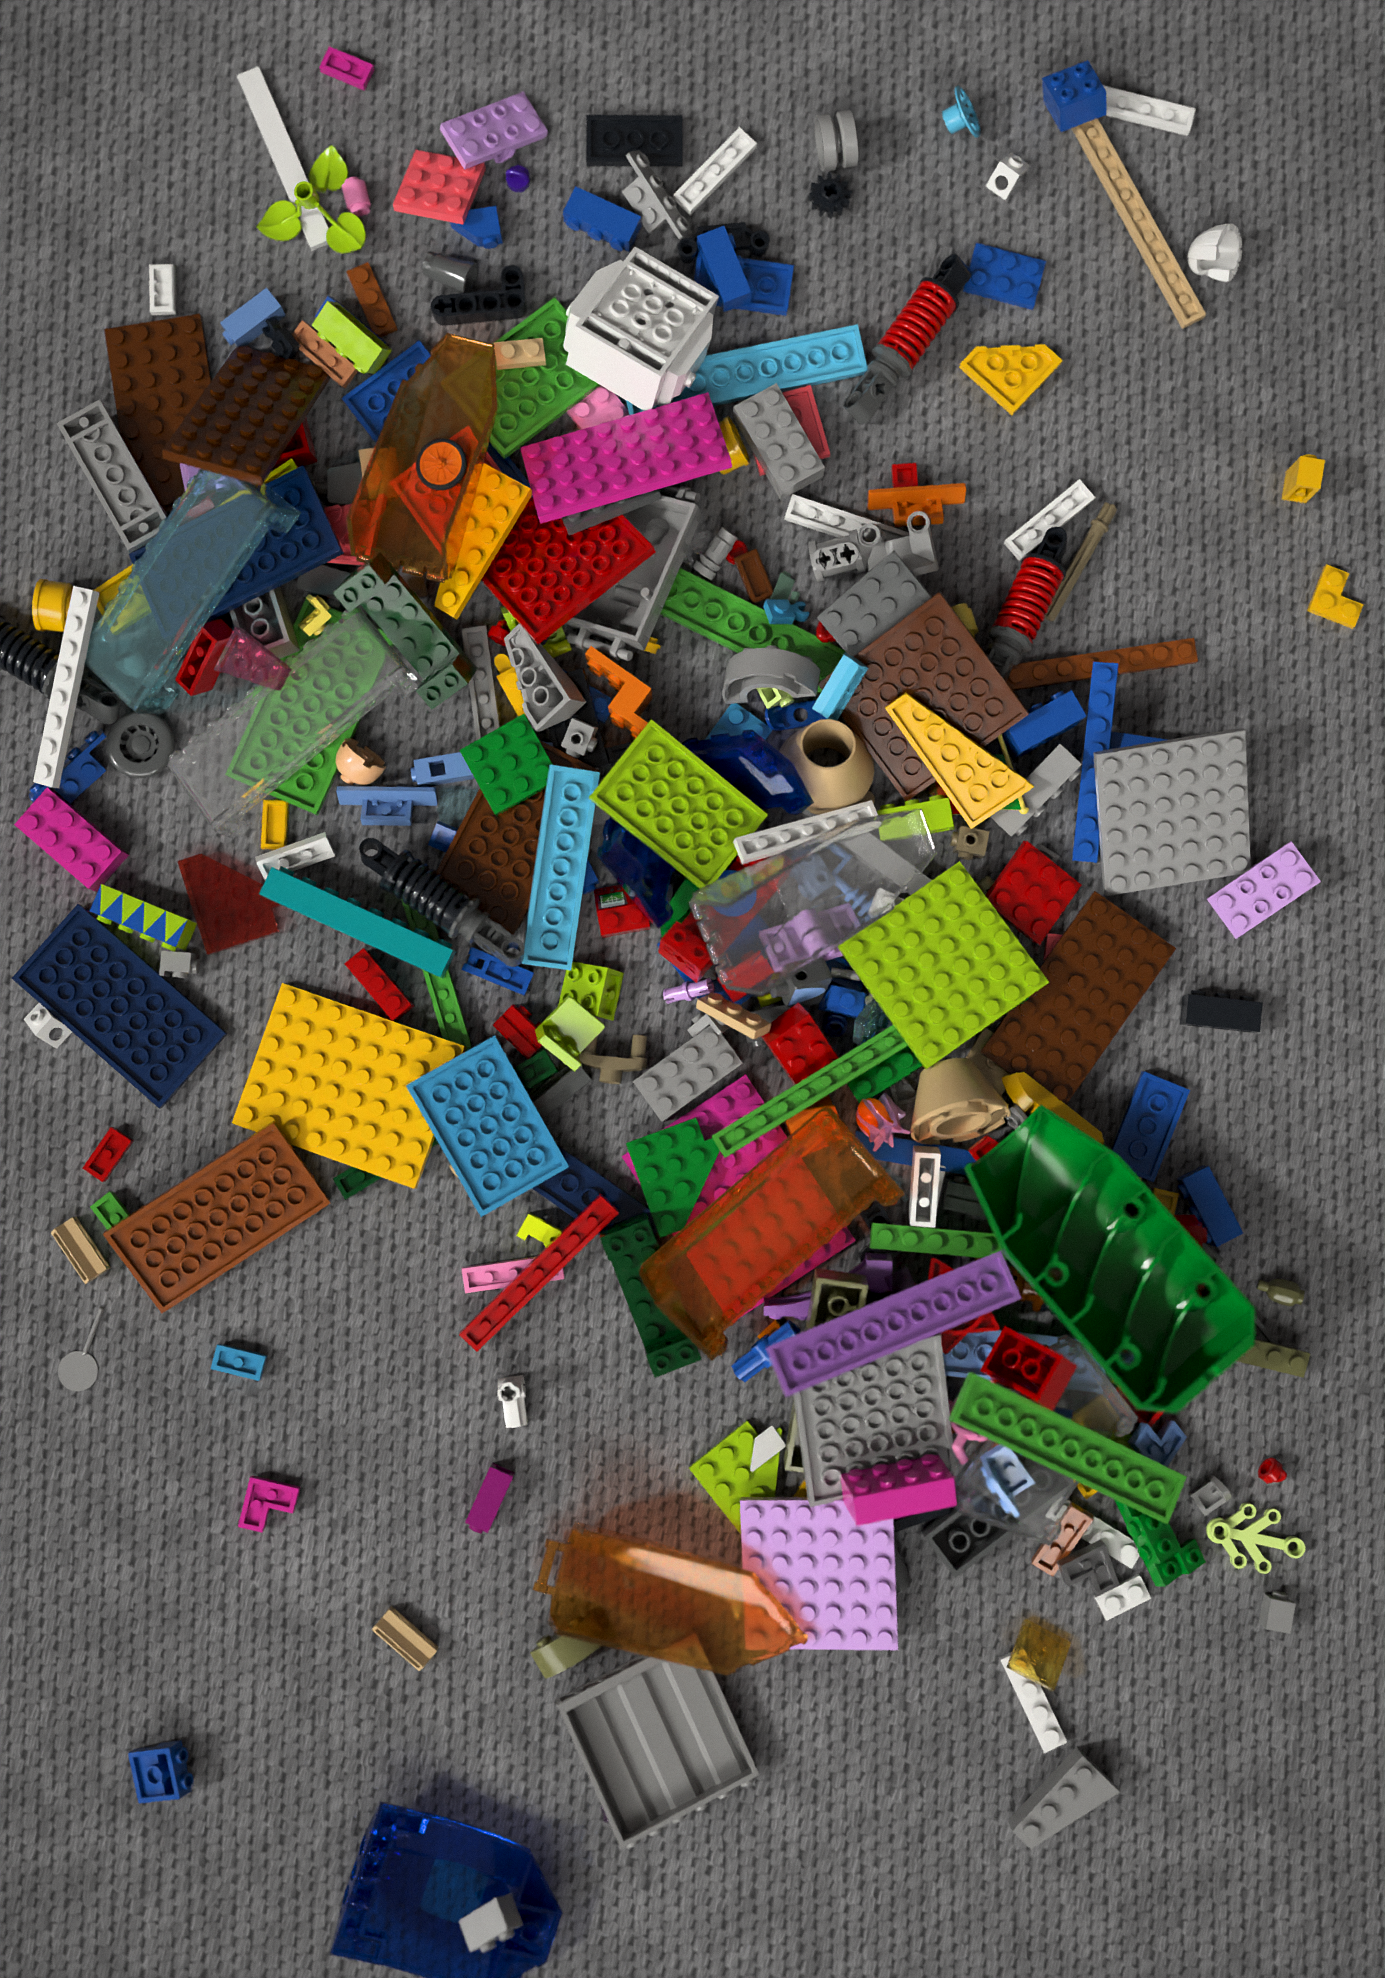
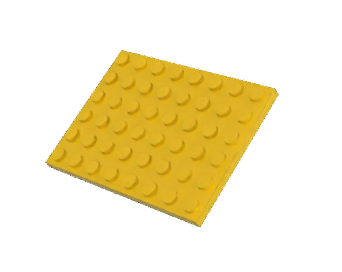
M282 983L232 1124L257 1132L274 1121L291 1145L417 1189L435 1136L406 1085L464 1053L467 1047Z

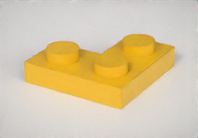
M1326 564L1307 611L1353 629L1356 626L1364 604L1341 596L1349 573Z

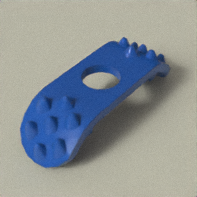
M816 700L794 703L784 708L775 706L765 709L767 725L774 731L802 728L826 718L812 709ZM802 708L806 710L808 717L805 721L798 722L794 719L793 713L796 709Z

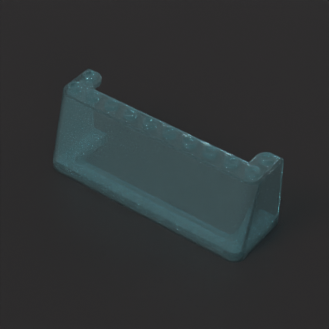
M200 469L188 481L184 494L174 502L170 515L160 523V530L155 538H152L146 544L145 553L140 559L135 561L131 574L121 582L118 587L119 592L115 598L110 600L105 606V613L101 619L93 624L85 665L137 714H157L167 711L178 693L172 688H162V686L269 529L288 533L300 516L301 512L264 483L261 486Z

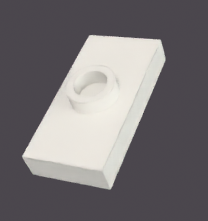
M174 264L149 265L150 313L152 315H176V267Z

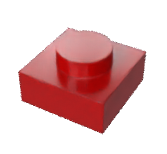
M916 463L892 464V488L918 486Z

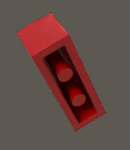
M222 619L201 624L175 681L190 696L212 690L238 635Z
M362 948L345 963L346 967L392 1021L397 1022L415 1007L367 949Z

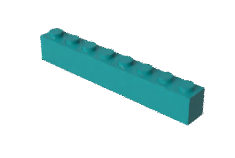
M280 866V869L277 870L271 867L259 895L444 979L456 953L450 949L452 944L438 938L437 942L428 939V933L418 928L414 932L405 928L407 923L393 918L392 921L383 918V912L372 907L369 911L360 908L362 903L348 897L347 901L338 898L339 892L325 887L323 891L315 887L317 882L304 876L302 880L293 877L295 872Z

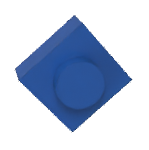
M437 821L428 845L447 852L458 829Z

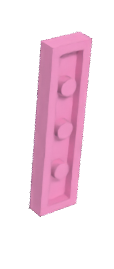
M535 1257L462 1267L465 1293L505 1288ZM562 1268L550 1281L564 1279V1269Z

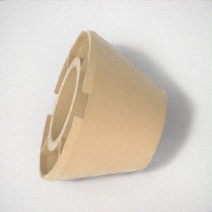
M818 720L796 731L784 742L776 760V778L785 797L795 806L798 805L813 814L820 815L858 804L863 800L873 782V757L857 734L837 720ZM818 748H831L840 752L846 758V761L835 767H822L811 762L806 755Z
M952 1058L936 1062L920 1073L910 1132L913 1140L921 1144L940 1145L939 1140L953 1138V1143H958L994 1131L1005 1123V1116L1010 1117L1011 1112L1008 1104L972 1060Z

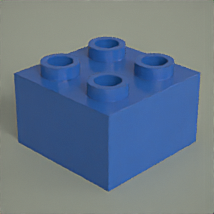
M1088 60L1042 78L1043 101L1060 132L1107 115L1106 90Z

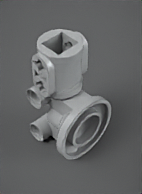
M922 511L912 513L907 520L910 536L884 542L881 528L876 524H865L859 529V532L857 529L849 531L847 536L819 543L816 540L808 541L816 581L818 583L823 582L825 577L856 569L860 573L868 568L869 572L893 550L915 576L939 570L929 515ZM918 515L923 516L926 520V525L922 530H917L913 527L912 521ZM870 527L877 533V537L873 542L867 541L864 536L865 531ZM847 546L850 550L855 551V554L851 556V560L848 556L844 557L843 552L847 551ZM823 552L825 556H830V561L827 562V566L825 562H820V558L823 557Z

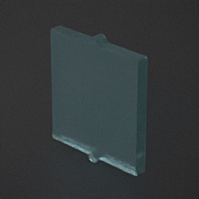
M439 789V807L437 808L439 821L459 829L479 790Z

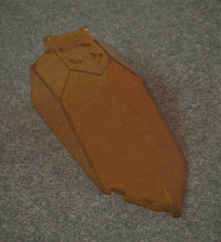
M576 1521L566 1543L546 1538L544 1546L547 1548L538 1581L534 1582L533 1590L551 1595L548 1624L557 1635L724 1675L735 1673L736 1669L750 1664L752 1666L789 1651L790 1647L800 1643L804 1645L808 1641L807 1634L803 1633L796 1624V1621L775 1596L764 1587L753 1571L648 1539ZM557 1550L563 1553L555 1583L552 1586L548 1585L547 1582Z

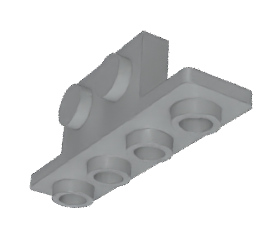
M639 150L626 154L628 161L639 177L626 187L622 193L635 213L641 216V222L649 234L655 232L667 221L679 240L689 238L692 232L688 221L677 210L675 200L663 188L661 178L649 166V160L646 155Z

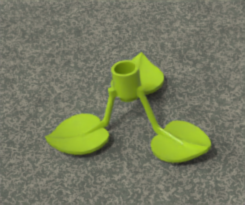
M333 145L328 147L311 167L309 182L302 181L295 186L294 195L297 198L295 200L297 209L289 201L281 200L274 203L256 226L262 234L277 241H288L295 238L302 229V224L298 217L302 215L303 206L306 209L317 208L333 224L327 230L326 240L329 247L335 252L350 253L360 250L364 246L366 231L363 223L356 215L344 212L335 221L319 204L320 198L317 192L325 193L327 189L330 191L341 189L349 174L346 163Z

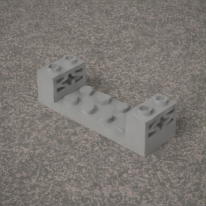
M100 399L56 423L130 553L176 530L171 523L170 516L161 507L120 434L121 430L113 415Z

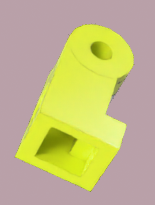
M529 1212L516 1236L526 1240L527 1236L530 1235L543 1242L544 1246L547 1247L562 1230Z

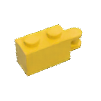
M498 654L494 659V663L500 674L496 677L519 717L525 714L522 706L524 700L521 690L517 688L516 682L518 678L515 667L511 666L510 660L505 654Z

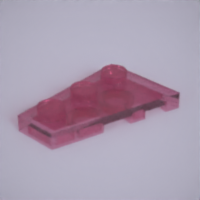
M235 627L214 668L216 671L224 672L274 690L282 689L292 670L244 629Z

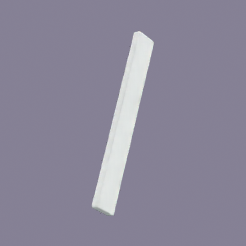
M258 66L238 74L237 78L288 197L297 209L295 204L297 198L294 195L295 186L302 181L308 182ZM302 206V215L298 219L302 224V230L311 250L313 251L328 245L326 240L328 227L322 213L317 208L306 209Z

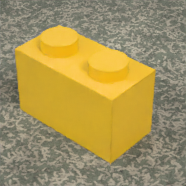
M1311 454L1300 456L1286 471L1282 500L1299 503L1309 501L1321 489L1325 460L1317 459V456Z

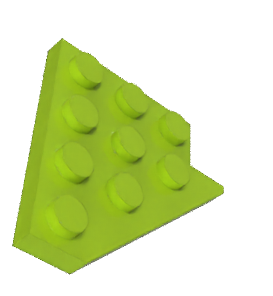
M748 1420L689 1466L690 1471L740 1534V1498L775 1497L780 1454L779 1451L756 1470L750 1471L754 1441L759 1434ZM778 1426L775 1430L781 1437L782 1429Z

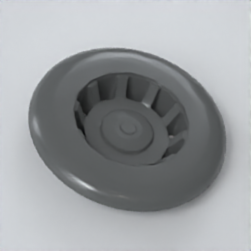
M144 710L132 711L118 718L111 726L106 739L107 755L112 765L122 774L132 778H147L161 772L170 762L175 748L174 735L169 724L161 716ZM136 728L137 731L134 732V733H131V730H133V729ZM127 735H129L128 740H127V741H124V740H125V737H126ZM124 745L127 746V751H124Z

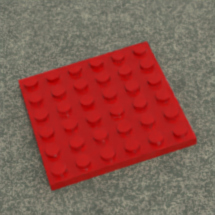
M532 496L481 581L538 645L646 561L656 551L653 545L623 515L570 536L561 518L540 524Z

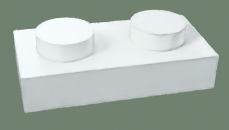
M1139 1574L1120 1582V1586L1100 1596L1094 1595L1106 1621L1151 1599Z

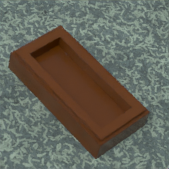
M757 548L734 557L733 560L751 603L755 604L772 596L774 590Z

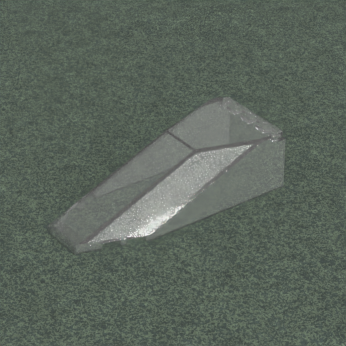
M922 809L856 819L704 886L693 893L694 897L689 901V905L695 919L703 918L697 922L704 942L711 941L706 947L713 964H719L715 969L721 984H726L725 986L728 990L763 996L895 908L893 902L900 893H906L910 889L908 883L915 874H921L936 856L937 851Z

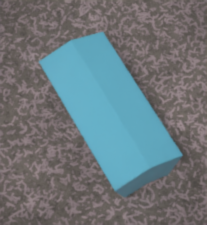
M845 652L812 709L822 714L826 719L838 720L867 672L868 667Z

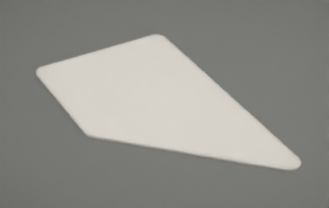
M770 1426L755 1438L750 1467L751 1472L786 1446L773 1426Z

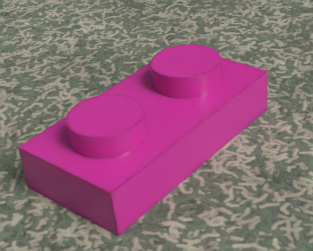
M330 46L319 67L321 73L364 91L374 72L373 64Z

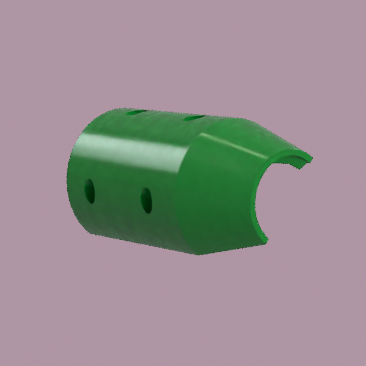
M1043 1105L1037 1107L1021 1125L974 1163H969L964 1167L1002 1253L1137 1409L1178 1413L1209 1386L1214 1379L1226 1371L1255 1345V1307L1118 1154Z

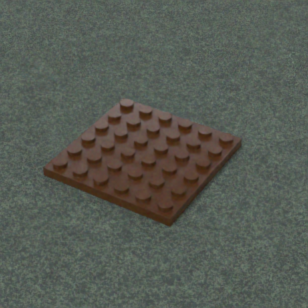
M940 591L852 656L867 666L868 670L841 713V716L861 739L868 752L905 801L910 800L936 781L885 709L888 704L905 692L981 747H984L1029 715L1022 702ZM833 671L819 681L818 685L822 690Z

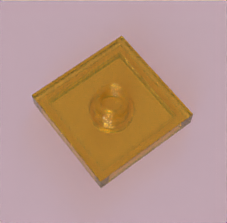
M1025 1619L1021 1625L1006 1668L1050 1691H1054L1071 1642Z

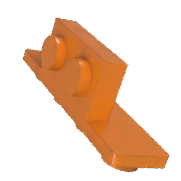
M966 484L871 489L868 491L867 507L868 510L892 509L894 527L907 526L908 517L916 511H922L929 515L931 525L943 524L944 514L942 505L963 504L965 502ZM918 515L913 519L912 523L913 526L926 525V520L923 516Z

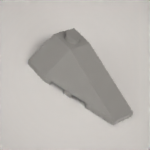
M520 624L504 638L511 666L515 667L518 678L516 682L517 688L521 690L524 703L522 706L524 713L536 731L540 732L569 719L586 703L574 682L541 643L537 645Z

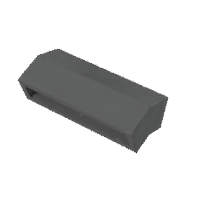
M565 1065L529 1094L540 1116L545 1119L592 1081V1079L581 1066L574 1072Z

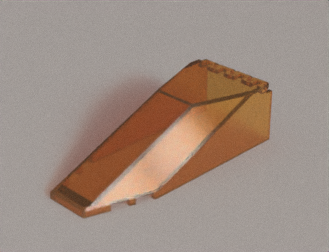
M446 333L432 348L431 356L423 365L418 363L415 367V373L408 381L403 379L346 517L351 556L356 557V561L366 563L381 551L396 571H399L400 566H403L402 573L421 578L427 572V579L445 583V580L452 578L497 415L494 344ZM440 438L450 439L459 444L467 458V468L464 477L456 486L447 490H434L427 487L419 479L416 471V460L421 449L430 441Z

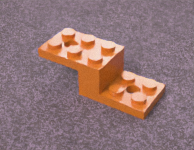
M590 646L585 653L587 665L590 666L588 670L599 678L601 675L609 680L608 684L619 691L608 706L609 714L612 718L611 722L620 729L624 727L632 732L631 736L636 739L648 724L640 715L652 700V689Z

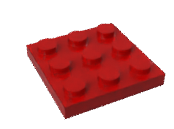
M1023 841L985 896L1003 919L1032 942L1040 945L1079 890L1081 884L1031 843Z

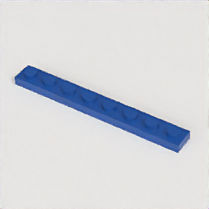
M1093 662L1073 861L1098 862L1100 839L1093 752L1110 749L1119 663Z

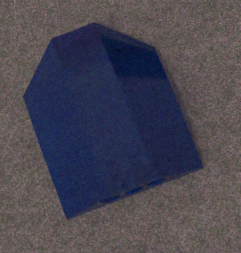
M380 1801L362 1838L343 1895L330 1955L389 1967L424 1978H522V1974L535 1966L539 1968L547 1962L563 1912L529 1848L490 1831L458 1820ZM512 1894L523 1925L514 1930L515 1935L504 1941H500V1939L495 1941L496 1947L484 1953L481 1952V1949L470 1952L459 1920L497 1897Z

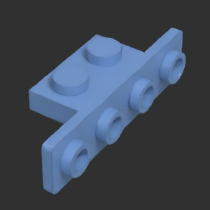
M348 785L338 786L336 790L339 804L362 805V825L411 826L413 806H437L438 803L436 788L427 786L360 787Z

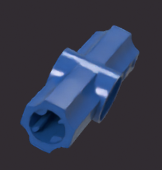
M788 1320L770 1335L766 1334L750 1348L751 1350L732 1364L731 1367L738 1379L746 1382L764 1367L769 1368L772 1366L766 1347L800 1334L798 1326Z

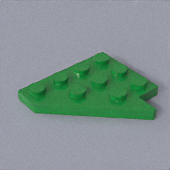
M696 1118L626 1143L660 1238L684 1229L720 1151L713 1138L704 1140Z

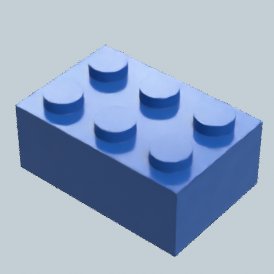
M1072 690L1066 694L1063 691L1056 693L1050 697V700L1044 706L1042 703H1038L1028 710L1029 715L1002 733L1006 748L1013 761L1074 728L1086 717Z

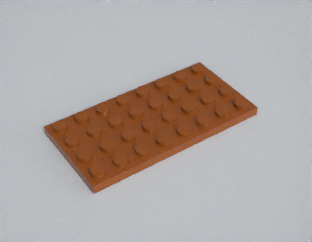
M273 1121L104 1231L103 1236L159 1311L164 1313L329 1205L331 1200Z

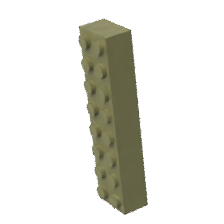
M815 1268L805 1331L865 1307L868 1289L866 1275ZM793 1399L784 1452L785 1470L804 1473Z

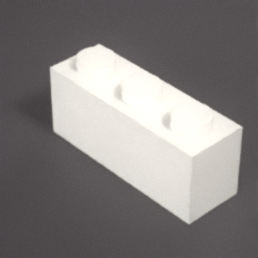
M913 1145L908 1213L910 1226L935 1228L941 1157L939 1147Z

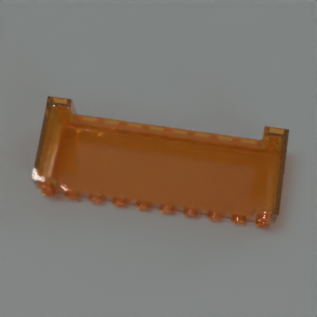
M825 1107L816 1112L648 1258L640 1267L639 1275L656 1306L713 1361L717 1356L723 1354L727 1348L728 1338L724 1331L729 1326L734 1325L744 1313L752 1309L767 1293L772 1292L782 1280L790 1276L805 1260L810 1259L820 1247L828 1243L842 1228L848 1226L873 1201L877 1199L882 1206H890L896 1204L905 1193L830 1107Z

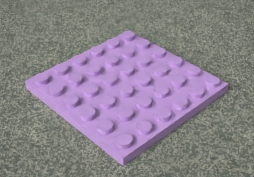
M807 1497L740 1498L746 1649L898 1650L894 1519L856 1526L844 1504V1500H835L831 1503L810 1507Z

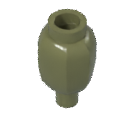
M1273 1279L1270 1282L1258 1280L1256 1289L1266 1292L1268 1298L1272 1301L1289 1307L1295 1304L1301 1305L1305 1295V1291L1301 1290L1297 1283L1284 1279Z

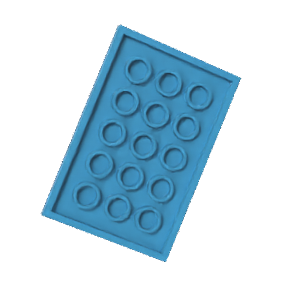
M495 1035L406 1085L481 1217L569 1167Z

